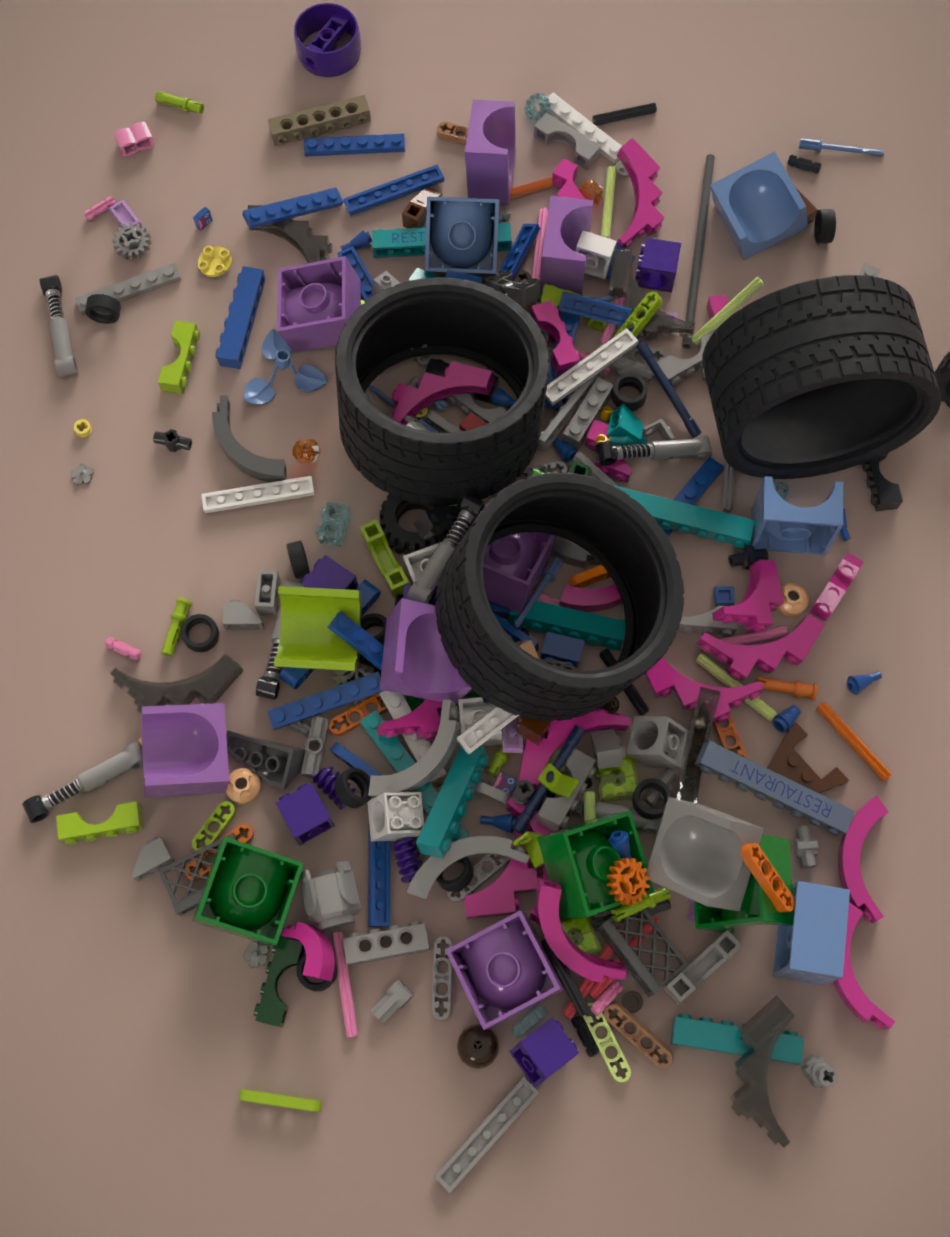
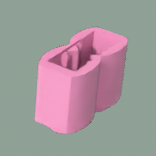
M145 122L135 123L130 128L119 129L114 133L115 140L123 156L133 155L138 151L147 150L155 145Z

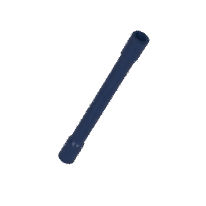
M645 341L639 343L636 346L637 350L652 370L683 420L691 437H697L702 433L700 428L690 416L647 343Z
M577 725L572 729L552 764L559 772L585 733V730ZM549 771L546 775L547 782H551L554 778L552 771ZM540 783L526 808L521 812L512 827L520 834H523L534 812L549 790L542 783Z

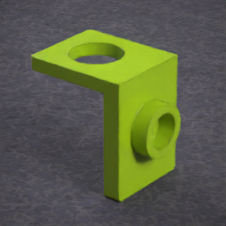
M551 763L546 765L538 777V780L552 793L567 798L570 797L579 783V780L563 775ZM549 771L554 773V778L551 782L546 781V775Z
M526 832L516 839L513 845L525 847L534 867L539 868L544 864L537 837L542 835L540 833Z

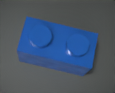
M547 632L541 659L562 661L578 668L585 640Z

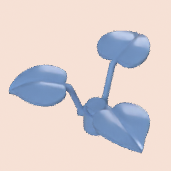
M272 329L262 344V354L268 360H275L271 378L268 383L262 378H253L248 381L245 386L244 399L246 402L254 405L269 403L275 396V390L270 385L278 368L284 370L290 367L293 374L296 375L295 385L298 389L305 392L317 390L324 386L327 380L317 368L311 365H301L297 372L293 362L290 361V347L279 333Z

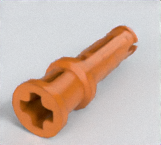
M757 677V681H761L765 690L793 694L795 698L801 696L811 698L813 701L816 699L817 683L812 685L801 683L800 680L794 683Z

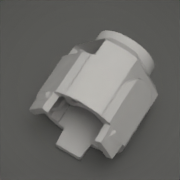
M349 861L337 862L338 872H335L334 868L320 871L319 877L312 879L309 870H304L300 874V887L308 922L313 925H319L320 931L354 923L353 916L357 915L361 910L353 871H351Z

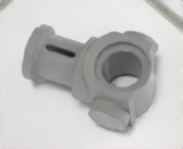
M810 1055L804 1059L803 1063L805 1065L801 1067V1070L813 1087L825 1088L836 1084L837 1071L830 1067L822 1057Z

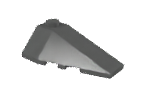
M227 730L228 754L250 768L251 772L259 775L267 784L286 789L301 770L305 754L304 749Z

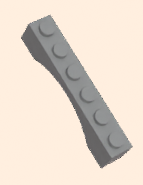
M621 602L620 620L626 621L624 606ZM717 606L702 615L682 617L678 630L687 634L693 632L704 634L706 632L709 635L717 633L724 637H730L735 635L738 623L713 621L712 613L723 607Z

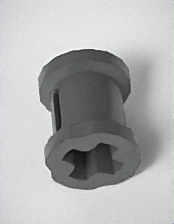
M521 780L516 784L515 791L512 794L515 804L520 806L528 804L530 796L534 791L531 782Z

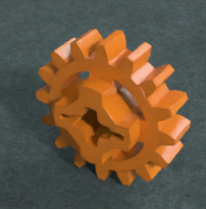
M621 858V861H615V867L609 868L612 874L607 875V878L610 879L607 886L612 888L609 894L615 895L614 900L620 901L622 905H635L636 902H642L641 896H647L645 888H650L646 884V880L650 879L649 876H645L647 869H641L642 862H636L635 858Z

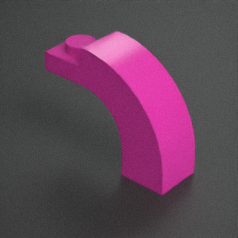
M298 921L296 926L288 925V928H282L280 937L298 940L305 948L306 961L303 975L332 981L335 958L332 944L327 935L317 927Z

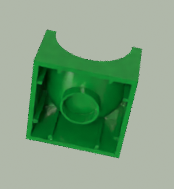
M631 811L603 815L537 837L549 881L560 883L562 889L559 901L560 919L589 917L622 905L620 901L614 900L615 895L609 894L612 888L607 886V883L610 882L607 875L612 874L609 868L615 867L614 862L621 861L622 858L608 841L613 832L621 830L628 833L631 858H635L636 862H642L641 869H647ZM646 880V884L650 886V888H645L647 895L654 893L652 881Z
M762 834L759 846L793 896L789 840ZM752 873L750 874L740 911L709 907L694 901L695 929L722 933L728 930L730 933H734V927L793 926L794 909L790 912H779Z
M224 836L219 843L192 921L270 947L277 945L304 863Z

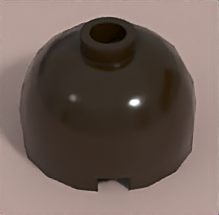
M480 1024L471 1025L464 1029L458 1038V1055L462 1062L469 1067L476 1069L485 1068L493 1063L498 1055V1038L491 1029L483 1030Z

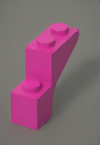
M564 158L552 174L553 184L561 188L556 196L584 199L574 184L578 166Z
M594 419L586 436L585 446L596 451V438L600 434L608 438L609 424ZM596 459L595 465L606 475L613 477L619 482H629L631 468L623 459L617 460L616 463L610 466H600L598 459Z
M847 552L810 612L827 621L864 561Z

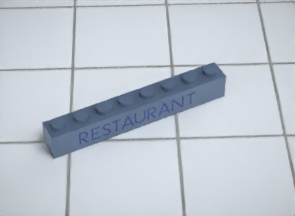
M712 741L704 742L695 762V765L700 767V771L706 774L713 773L718 776L720 781L725 783L732 782L741 791L755 793L754 797L763 801L767 799L773 802L772 805L782 810L786 808L791 811V815L797 818L804 817L809 820L808 823L816 827L821 825L827 828L826 831L835 836L847 833L855 813L854 810Z

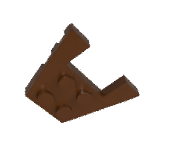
M797 722L792 725L767 769L817 793L828 791L849 781L837 767L821 779L795 751L794 747L808 736Z

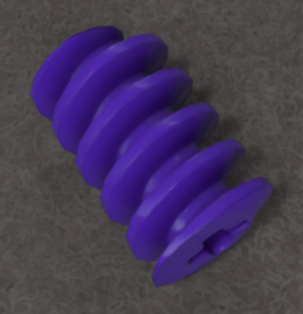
M333 766L328 769L323 768L315 775L312 782L314 784L317 783V787L323 789L324 794H329L328 798L330 800L334 799V804L340 805L339 808L341 810L346 805L339 800L334 788L339 772L332 774ZM356 788L351 789V791L355 793Z
M416 837L398 840L392 847L393 851L397 852L394 855L395 859L399 860L396 863L397 867H402L399 870V874L404 875L401 878L402 883H410L416 872L420 869L418 866L423 863L416 860L420 853H414V850L418 848L417 845H412Z

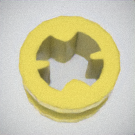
M81 419L74 424V430L79 437L83 438L91 434L92 428L87 420ZM85 425L86 429L80 431L79 428H82Z

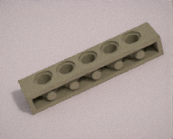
M362 95L270 118L268 123L274 145L277 146L371 122V115L366 97Z

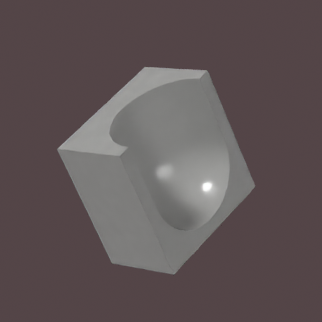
M668 797L645 876H649L650 881L705 906L740 911L751 871L742 859L741 848L744 844L757 843L759 845L764 828L702 804Z

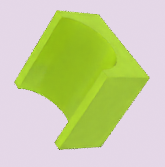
M278 586L281 603V626L274 666L357 670L359 666V653L327 627L339 611L343 612L361 627L363 591Z

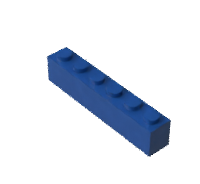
M243 266L241 273H238L237 288L233 290V302L229 304V315L224 321V333L220 335V347L216 349L215 353L220 366L241 369L266 280L263 269Z

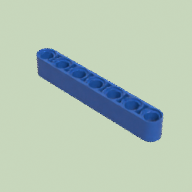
M367 580L362 581L355 589L363 591L361 617L381 594V591ZM285 667L279 677L293 689H297L315 669Z

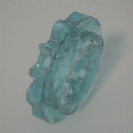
M541 93L530 96L525 103V114L531 120L538 121L546 113L549 114L550 100ZM535 103H537L540 106V112L535 110Z

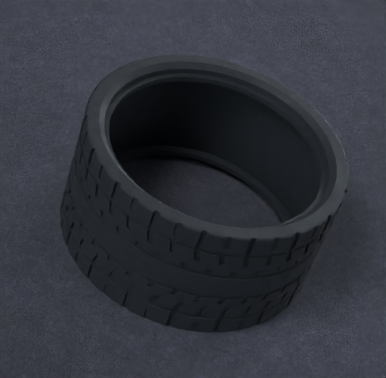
M865 275L825 277L801 282L765 295L746 305L725 320L707 341L702 355V364L724 458L735 470L754 477L764 478L766 476L773 479L813 477L845 470L869 462L913 439L933 421L941 406L940 389L914 301L909 292L902 286L879 277Z
M436 277L416 279L389 287L369 298L350 316L340 333L335 351L339 429L341 440L349 459H351L355 468L369 482L382 491H386L388 494L405 501L430 506H454L456 504L461 505L468 493L481 500L489 495H494L513 483L525 471L532 461L539 444L550 359L547 343L541 329L521 305L500 291L477 282L457 278ZM446 354L465 357L492 369L508 383L518 400L502 416L486 425L461 432L437 433L414 429L394 421L378 410L367 398L365 392L382 372L401 361L422 355Z
M559 472L544 473L527 477L525 480L521 479L501 490L484 506L443 568L436 592L435 612L439 635H441L444 650L453 667L458 670L461 678L478 695L486 698V701L508 713L518 714L520 717L532 720L537 719L539 721H554L556 719L557 721L584 716L608 703L650 670L669 649L668 647L671 646L677 634L676 631L680 626L684 606L682 572L679 561L676 559L677 556L662 527L658 525L655 518L638 501L607 482L596 480L586 475L565 472L559 474ZM524 532H539L567 539L595 557L613 579L624 606L626 620L625 639L616 664L593 671L568 670L545 663L516 644L497 621L487 599L483 578V564L487 546L505 536Z

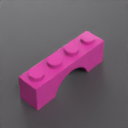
M552 300L531 306L530 315L539 328L545 330L556 340L557 347L552 351L550 358L556 374L565 373L579 363L580 354L573 346L572 337L568 336L566 332V325L559 317L558 308L554 307Z

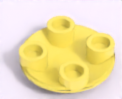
M218 246L204 247L198 259L199 270L209 277L223 275L232 264L229 250Z

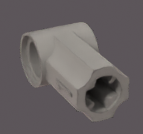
M398 980L370 1011L384 1024L399 1008L401 1009L414 995Z

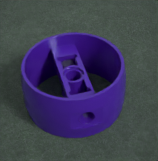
M321 3L307 8L297 18L294 26L295 46L299 60L307 71L321 77H336L347 73L357 64L361 54L360 29L355 16L350 10L334 3ZM320 31L307 47L303 45L310 35ZM345 33L353 37L346 46L336 50L337 42Z

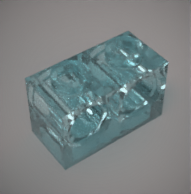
M327 502L326 507L322 508L321 525L318 524L316 529V536H318L320 543L342 547L351 514L349 506ZM333 514H339L336 518L331 517ZM330 530L334 531L331 535L326 534Z

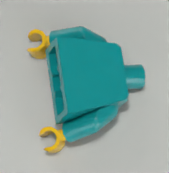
M622 404L614 411L609 406L603 408L600 418L609 420L607 436L610 438L600 434L596 438V445L603 441H611L614 445L621 446L645 445L648 440L642 435L643 423L625 404Z

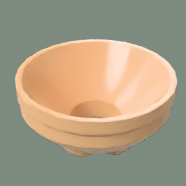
M796 583L781 585L784 604L777 607V610L788 617L801 615L808 607L809 596L807 591ZM791 591L796 592L799 599L796 601L790 600L788 593Z
M247 768L237 769L229 775L226 794L234 803L249 804L260 795L262 788L261 780L256 773L251 772ZM238 779H246L247 786L245 788H236Z

